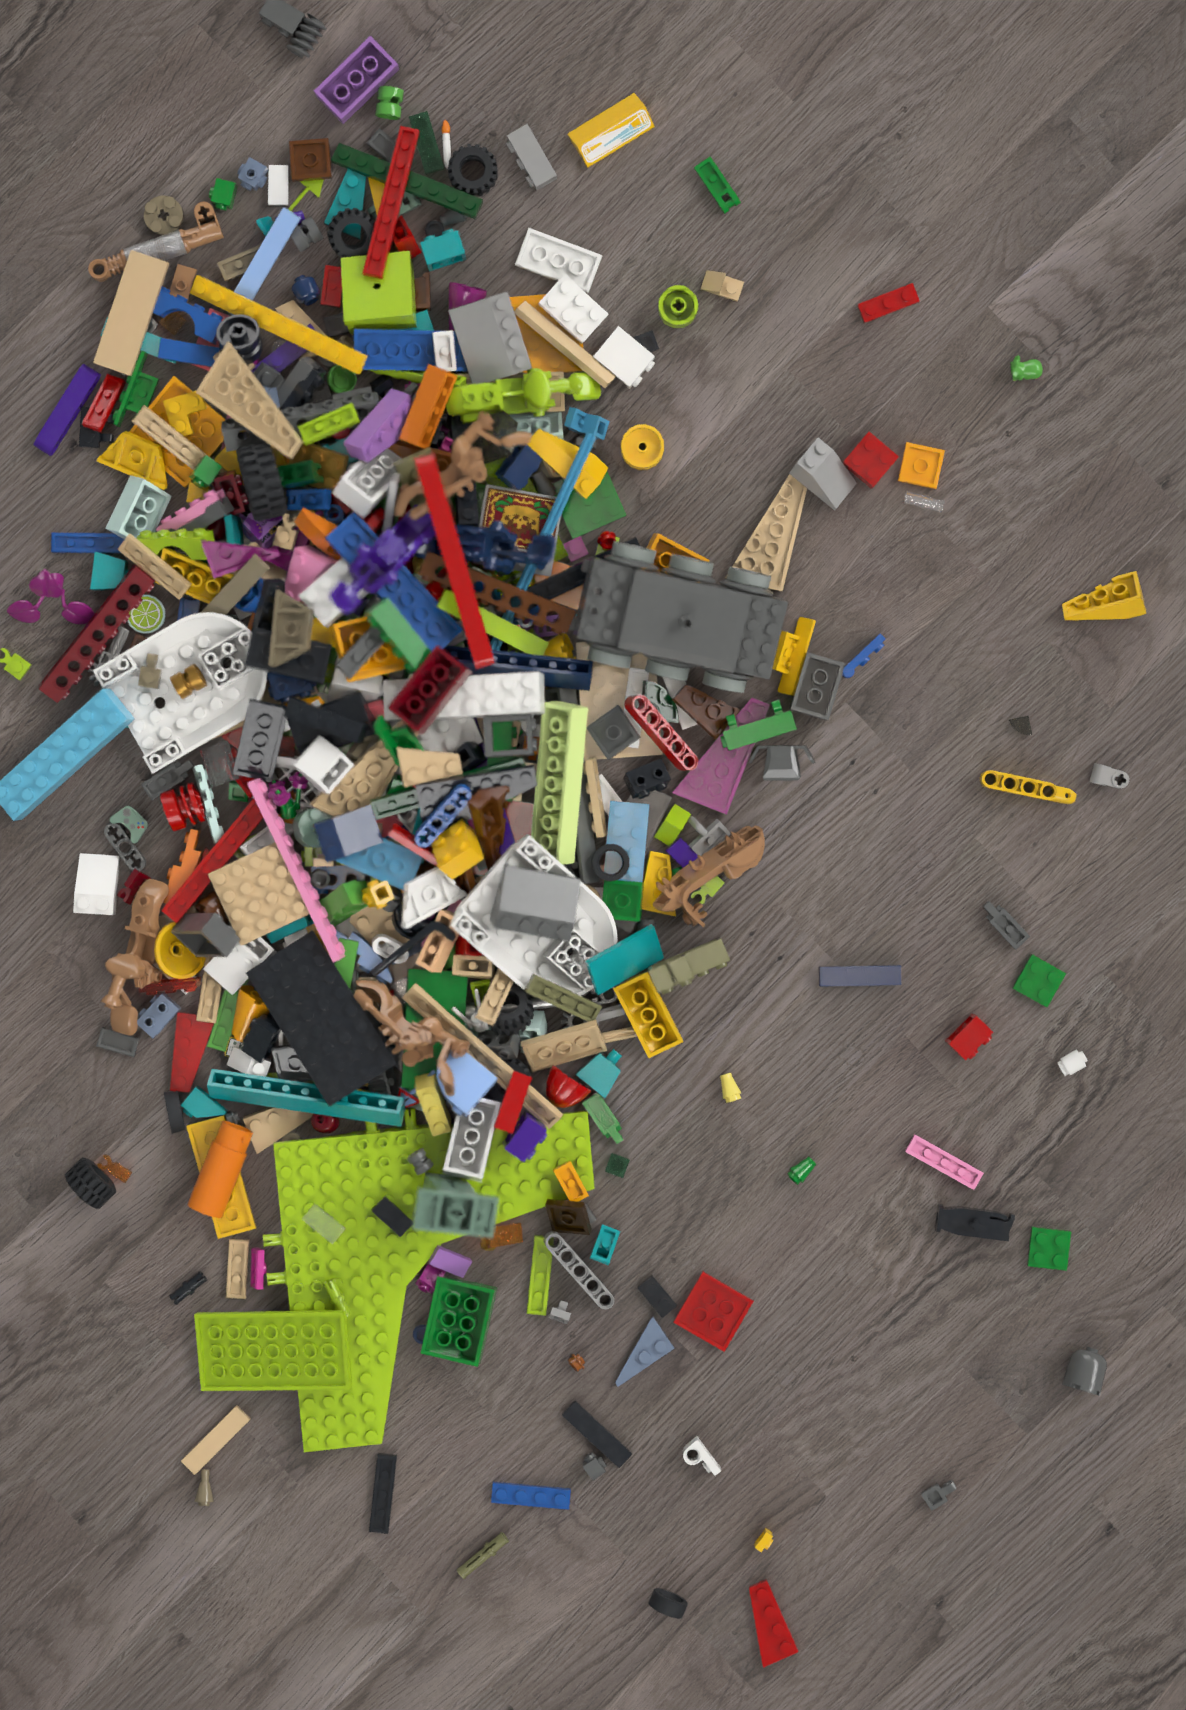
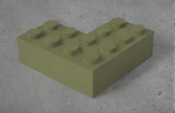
M719 937L648 967V971L657 993L662 992V994L673 991V986L680 984L683 987L692 983L691 979L695 978L694 975L701 977L708 974L711 968L716 967L718 970L728 966L727 962L730 959L722 939Z

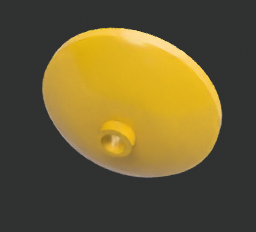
M172 921L161 929L156 938L154 946L155 959L159 968L167 976L175 979H187L193 977L202 969L206 957H196L171 932L177 924Z

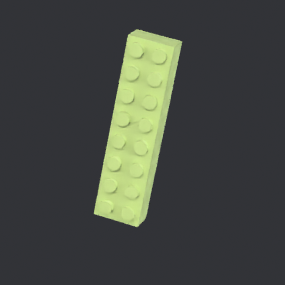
M562 701L545 702V714L541 715L536 773L537 786H535L531 837L562 865L572 864L575 861L588 707Z

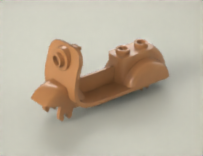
M746 826L736 833L731 831L730 837L725 835L724 841L702 856L698 855V858L693 862L690 860L689 864L679 870L670 881L664 877L662 878L663 885L657 881L656 886L662 893L653 902V906L657 910L664 912L681 908L684 913L682 918L687 925L691 924L694 927L700 924L704 927L706 924L700 919L706 917L707 912L703 910L698 913V910L703 905L699 902L692 906L687 900L689 895L722 872L729 879H737L749 868L757 866L762 859L765 847V837L762 828L759 826H753L752 828Z

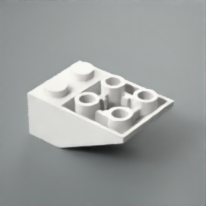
M261 937L243 946L238 942L228 957H214L203 970L233 995L248 979L246 972L262 963L274 949Z

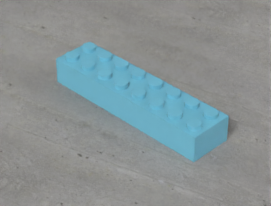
M102 689L0 780V805L13 821L24 819L135 718L111 689Z

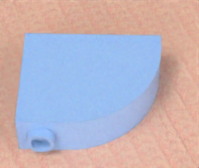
M450 1052L446 1063L451 1068L455 1080L454 1096H447L445 1094L444 1086L439 1080L440 1070L437 1068L438 1086L444 1098L453 1106L451 1109L457 1115L461 1116L463 1114L467 1117L497 1082V1077L468 1053L462 1057L453 1058Z

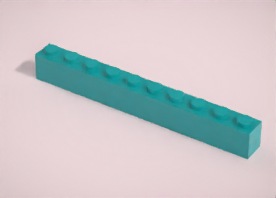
M218 1069L211 1070L207 1083L209 1097L214 1099L399 1127L402 1125L405 1114L404 1097L356 1090L329 1107L317 1086L311 1083Z

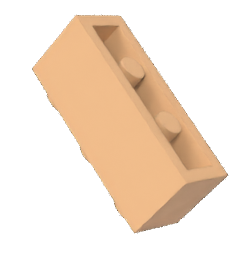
M440 910L435 921L442 922L451 928L457 935L456 939L452 942L442 933L436 930L428 935L416 964L431 972H442L459 935L450 926L455 913L450 910Z

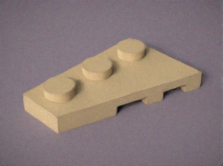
M396 747L404 787L463 774L458 753Z

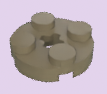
M166 195L157 196L145 205L144 221L151 231L162 236L179 230L184 220V212L181 205L173 197ZM161 211H165V213L169 212V216L166 217V221H163L162 218H159Z

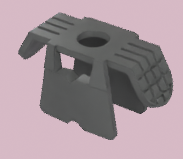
M758 745L749 760V763L752 764L760 749H768L763 780L798 781L801 778L797 749H804L811 763H816L807 745Z

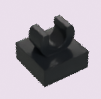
M385 374L380 375L369 383L373 390L377 392V395L380 394L382 398L385 397V390L394 389L392 387L394 385L393 382Z

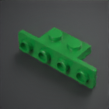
M141 351L132 376L128 375L126 382L128 384L127 390L122 392L119 400L122 403L119 410L116 409L112 420H114V425L117 427L121 426L127 410L138 413L144 405L146 407L150 406L158 385V378L141 372L148 356L145 351Z
M382 715L377 716L374 723L375 733L380 736L385 749L390 752L394 763L399 768L396 747L424 750L408 724L390 729Z

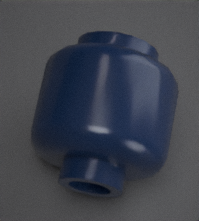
M301 275L294 280L295 283L292 285L291 290L299 304L309 306L319 300L321 291L313 277Z

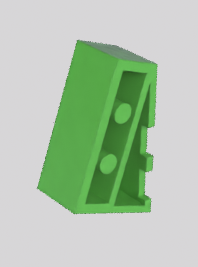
M355 879L348 883H342L327 897L319 900L321 906H324L327 910L329 923L334 927L368 906L362 899V889L367 887L366 880L357 881Z

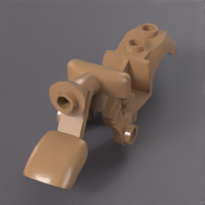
M481 410L478 419L463 435L455 439L451 451V465L447 470L439 472L446 497L449 499L455 493L463 496V486H467L472 491V480L476 482L485 480L487 469L483 461L482 448L471 446L480 435L499 446L502 444L510 448L514 445L529 443L532 433L518 431L498 439L486 432L487 429L494 430L492 427L494 421L489 413L484 414ZM419 476L415 478L416 482L410 486L406 483L398 488L399 493L395 502L394 516H402L405 513L409 500L418 494L424 493ZM423 502L410 510L409 515L412 520H417L429 513L427 502Z
M154 879L146 880L135 895L130 925L125 926V929L131 931L126 954L118 953L117 956L108 959L105 963L106 969L112 974L113 981L108 994L102 998L101 1002L105 1003V1007L111 1008L110 1023L112 1030L125 1035L135 1034L138 1027V1011L135 1007L131 1006L130 999L122 989L126 979H134L135 987L141 989L148 984L158 983L162 979V972L154 968L152 964L157 963L154 946L156 938L161 931L158 917L160 907L169 893V887L166 883Z
M356 980L357 990L354 992V998L364 1010H369L382 1023L379 1030L383 1032L384 1036H390L385 1042L386 1047L391 1044L396 1045V1048L392 1050L393 1054H397L401 1050H408L402 1056V1062L406 1066L413 1067L417 1062L425 1058H432L433 1044L436 1042L444 1045L437 1060V1068L440 1070L439 1080L444 1086L445 1094L447 1096H454L455 1080L452 1070L446 1061L450 1052L453 1058L464 1056L469 1050L470 1043L466 1040H459L452 1034L444 1031L436 1017L430 1016L418 1023L412 1022L411 1024L407 1022L403 1016L400 1000L395 995L392 996L384 983H379L377 980ZM373 1002L381 1007L380 1012L373 1006Z

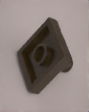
M547 1199L545 1206L552 1231L590 1235L592 1228L585 1202Z

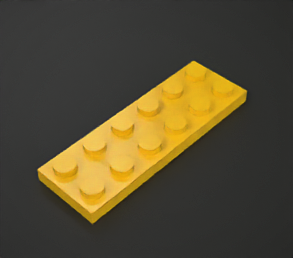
M225 1115L186 1126L199 1173L212 1140L216 1138L221 1122L227 1121ZM241 1171L223 1217H212L218 1239L257 1228Z

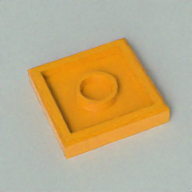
M906 442L898 481L937 489L945 450Z

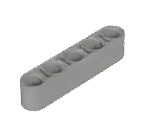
M556 1231L547 1232L543 1240L548 1250L601 1309L611 1308L614 1304V1297L559 1233ZM551 1237H557L558 1243L551 1246L548 1244V1240ZM565 1251L571 1252V1257L568 1260L561 1259V1255ZM583 1266L584 1270L581 1274L577 1275L574 1273L575 1267ZM590 1280H595L597 1283L593 1289L587 1288V1283ZM602 1295L609 1296L607 1303H600Z

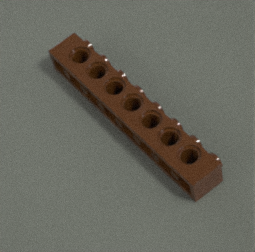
M427 551L419 570V574L422 575L421 579L430 583L435 580L440 582V587L451 591L452 586L448 572L443 577H438L435 574L437 567L443 566L446 568L443 557ZM467 567L472 586L476 581H480L484 585L482 591H474L477 602L487 606L488 603L496 605L495 609L504 613L507 610L514 612V617L525 620L526 617L532 619V624L543 628L544 625L552 627L550 631L556 634L568 633L576 613L575 610ZM500 589L502 591L501 598L493 599L491 597L492 590ZM513 596L520 598V604L517 607H512L509 603ZM537 604L539 607L538 612L530 614L528 612L529 605ZM550 611L557 613V619L553 622H549L546 618L547 613Z

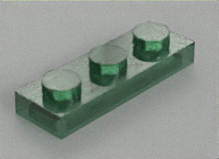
M425 111L409 116L411 127L420 131L417 147L425 174L444 170L428 112Z

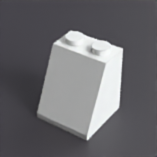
M334 665V673L327 697L328 701H333L358 691L361 692L366 703L381 699L383 695V684H381L383 677L381 675L347 683L345 675Z

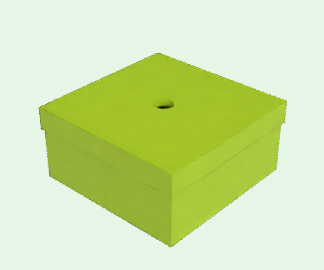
M410 251L389 253L383 279L363 275L362 272L367 255L341 258L344 323L348 327L350 334H354V329L396 330L417 327L414 266Z

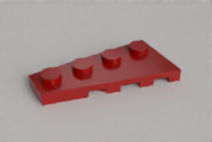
M177 1013L170 1091H191L214 1023L196 1021L197 1014Z
M767 1579L749 1586L761 1660L764 1668L799 1651Z

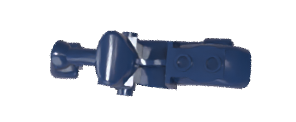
M492 521L489 527L455 525L466 565L468 562L483 561L485 569L496 570L502 575H508L514 569L516 563L532 564L536 568L543 570L554 556L556 539L550 534L535 535L532 538V544H528L527 552L518 551L516 544L518 535L510 533L508 529H505L503 522ZM437 535L427 544H423L414 553V556L424 559L427 551L442 556Z

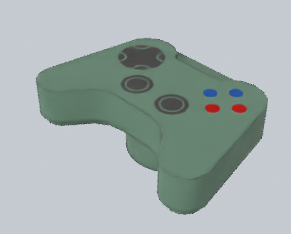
M125 806L110 817L112 824L122 823L130 830V840L132 843H138L148 827L147 820L131 806Z

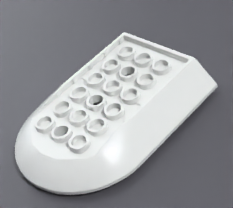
M198 613L184 617L93 670L101 686L111 689L135 718L128 727L144 753L142 757L152 774L243 721L249 699L261 700L266 686L267 672L245 667L252 632L239 621L218 613ZM148 653L158 655L156 669H162L159 689L138 686L141 666L147 667ZM229 657L232 661L231 666L225 668L223 661ZM196 664L202 672L207 686L199 691L193 690L192 695L181 699L175 691L170 677L178 672L184 673L185 668ZM159 697L165 700V706L161 709L155 705V701Z
M527 835L505 851L458 905L450 926L522 989L525 990L532 974L535 973L574 993L583 995L594 988L585 961L616 944L618 937L616 924L610 910L581 881L575 924L569 942L496 929L489 920L505 864L577 878L530 835ZM573 948V954L568 956L567 951Z

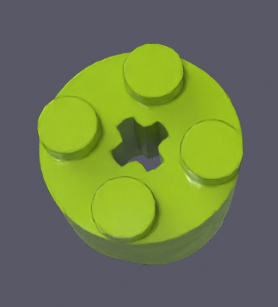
M671 286L663 292L659 299V316L664 324L672 328L688 326L697 315V297L685 286ZM676 303H680V306H683L680 311L673 308Z

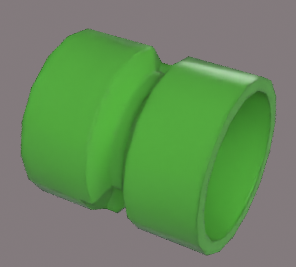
M380 86L377 96L380 102L376 104L375 116L383 119L399 120L402 110L399 104L403 102L404 90L391 86Z

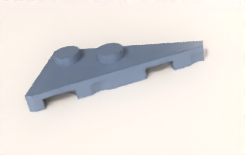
M654 1317L650 1318L626 1364L619 1373L615 1382L617 1387L674 1349V1346Z

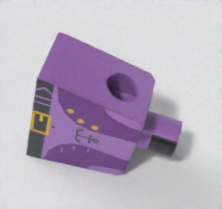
M246 508L245 512H241L239 517L244 520L243 533L251 543H258L262 548L272 547L277 528L283 523V517L279 516L256 521L248 508Z

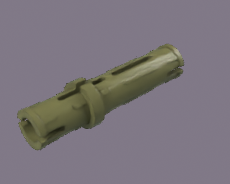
M501 1532L491 1542H486L479 1552L456 1569L458 1574L465 1579L491 1556L494 1557L499 1549L509 1543L507 1536Z

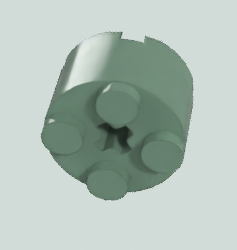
M309 808L299 812L292 824L295 839L305 847H321L312 825L333 816L317 808Z

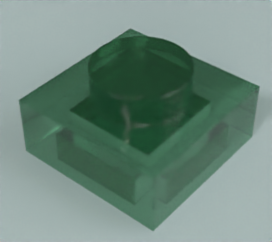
M611 1152L605 1172L624 1178L630 1159Z

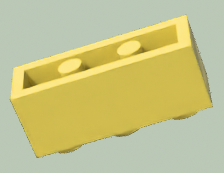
M428 1074L416 1076V1093L432 1136L452 1132L451 1116L439 1089L435 1074L432 1076H427Z

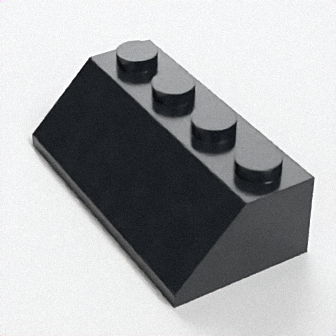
M360 691L320 705V707L369 724L365 738L376 734L374 730L376 718L370 711ZM287 718L295 745L301 755L318 735L322 736L336 748L353 742Z

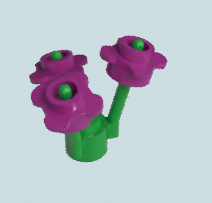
M296 772L294 776L289 777L292 786L297 788L295 802L289 799L291 794L284 787L285 781L273 780L267 785L268 798L272 799L273 803L279 806L283 819L296 817V810L300 809L301 789L307 788L309 782L301 772Z

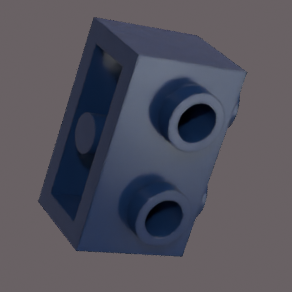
M527 444L515 445L495 472V475L509 488L520 491L528 483V478L531 474L537 471L542 458Z

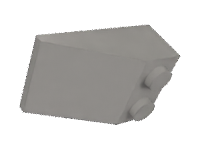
M819 438L814 441L789 472L791 476L833 510H836L857 484L835 451Z

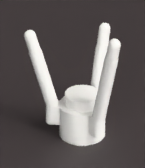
M475 989V998L479 1010L481 1000L478 989ZM455 1007L452 1008L455 1014L467 1024L468 1028H473L476 1032H483L489 1029L487 1023L475 1018L477 1012L472 1015L469 1021Z

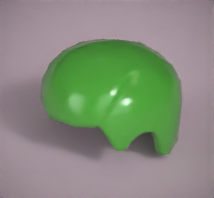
M335 365L328 372L327 382L332 391L343 393L354 389L357 377L356 373L342 366Z

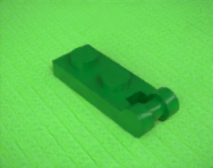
M711 156L694 167V170L724 214L729 212V208L732 206H737L741 203ZM728 194L730 199L724 202L722 197Z

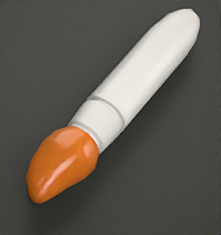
M444 120L441 129L443 134V160L446 169H448L451 157L450 125Z

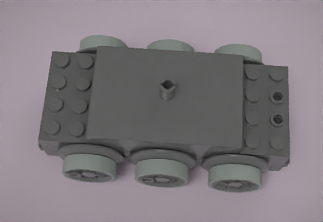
M615 541L611 554L604 556L605 559L590 556L589 560L583 559L581 571L586 572L577 616L573 618L569 630H573V635L585 640L590 645L587 659L610 666L630 668L632 656L642 653L648 658L646 672L686 681L689 669L698 665L705 670L703 684L739 693H744L747 680L753 679L754 676L770 679L788 605L786 600L773 596V593L768 589L771 576L741 568L729 567L727 579L720 581V584H715L716 580L711 577L713 563L676 554L671 555L670 567L663 568L662 571L664 572L656 571L658 567L653 564L656 555L655 550Z

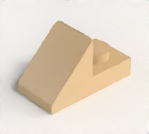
M707 270L701 290L738 302L744 282L728 277L726 273Z

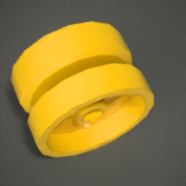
M642 424L630 428L624 434L621 442V455L631 468L649 470L660 462L664 453V440L658 430L652 426ZM640 444H645L646 449L640 450Z

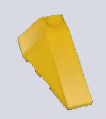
M539 428L531 436L529 443H527L565 481L580 447ZM589 453L573 489L581 497L587 499L600 485L608 467L595 454Z

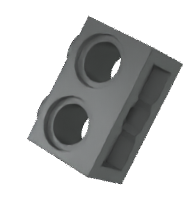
M485 1030L478 1032L477 1036L481 1042L502 1060L517 1058L522 1041L519 1034L515 1035L513 1032L511 1036H506V1033L500 1035L498 1031Z

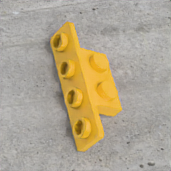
M799 617L794 634L781 631L772 668L782 673L778 687L779 693L791 696L795 694L816 623L813 619Z

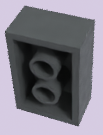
M807 652L789 710L828 721L845 663Z

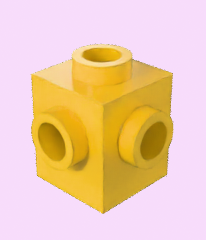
M377 879L367 883L366 888L362 889V899L369 908H383L388 905V901L394 899L387 880L378 882Z

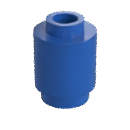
M331 504V510H324V518L337 526L346 518L344 511L339 505ZM334 514H338L337 518L332 519Z

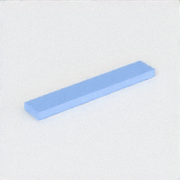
M285 207L281 210L234 292L250 300L255 298L301 219L299 216Z

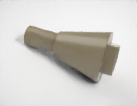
M209 1469L201 1470V1482L194 1501L198 1502V1506H210V1502H214L209 1482Z

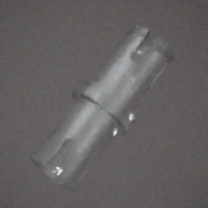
M906 491L905 499L903 500L904 504L918 506L922 510L925 508L939 513H942L945 503L944 500L928 497L927 494L919 495Z

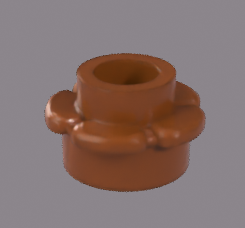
M571 1354L568 1362L577 1372L584 1369V1359L579 1354L576 1356Z

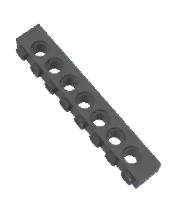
M367 392L359 396H346L343 399L326 400L316 404L308 403L301 407H288L280 411L298 436L302 438L298 426L350 403L354 404L360 422L349 428H356L377 406L379 400L377 392ZM233 418L221 421L227 452L265 441Z

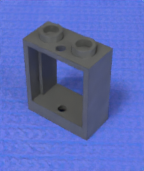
M531 714L483 717L486 758L534 756V751H537V739H533V731H536V719H532ZM526 721L527 749L494 751V722Z

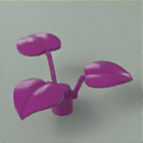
M43 569L29 583L30 590L34 594L41 596L37 604L33 606L27 600H20L12 603L7 608V613L11 617L21 622L34 623L40 618L41 614L36 609L39 608L44 597L58 598L61 596L62 606L65 608L61 614L67 621L80 625L87 624L95 614L88 605L82 602H70L67 605L64 595L65 590L62 589L64 577L59 573L50 574L46 569Z

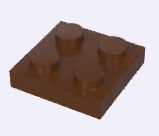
M328 138L289 141L293 182L332 179Z

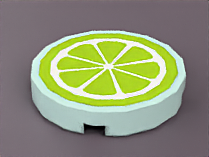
M143 595L141 598L143 601L140 606L130 611L129 614L131 616L128 619V623L135 631L149 634L159 630L164 624L166 611L159 599L151 595Z

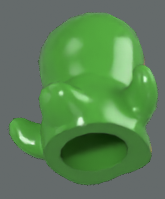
M1017 355L1013 362H1010L1013 381L1022 380L1023 378L1025 380L1038 379L1043 373L1042 364L1037 359L1020 362V356Z

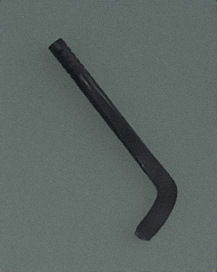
M439 921L431 922L373 968L371 973L377 976L435 930L442 933L452 942L456 939L457 935L444 923Z

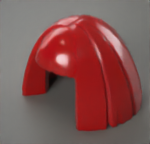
M553 1065L551 1067L546 1083V1095L549 1102L555 1107H571L582 1101L591 1092L582 1083L579 1084L572 1078H568L556 1066Z

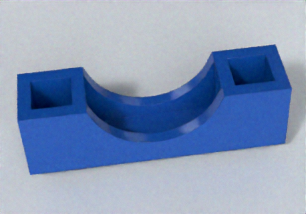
M162 286L153 313L162 318L176 311L188 313L194 321L195 334L216 345L218 342L217 328L220 322H222L223 317L214 312L211 315L205 313L204 307L196 303L192 306L187 303L188 299L178 294L174 297L170 295L171 291Z

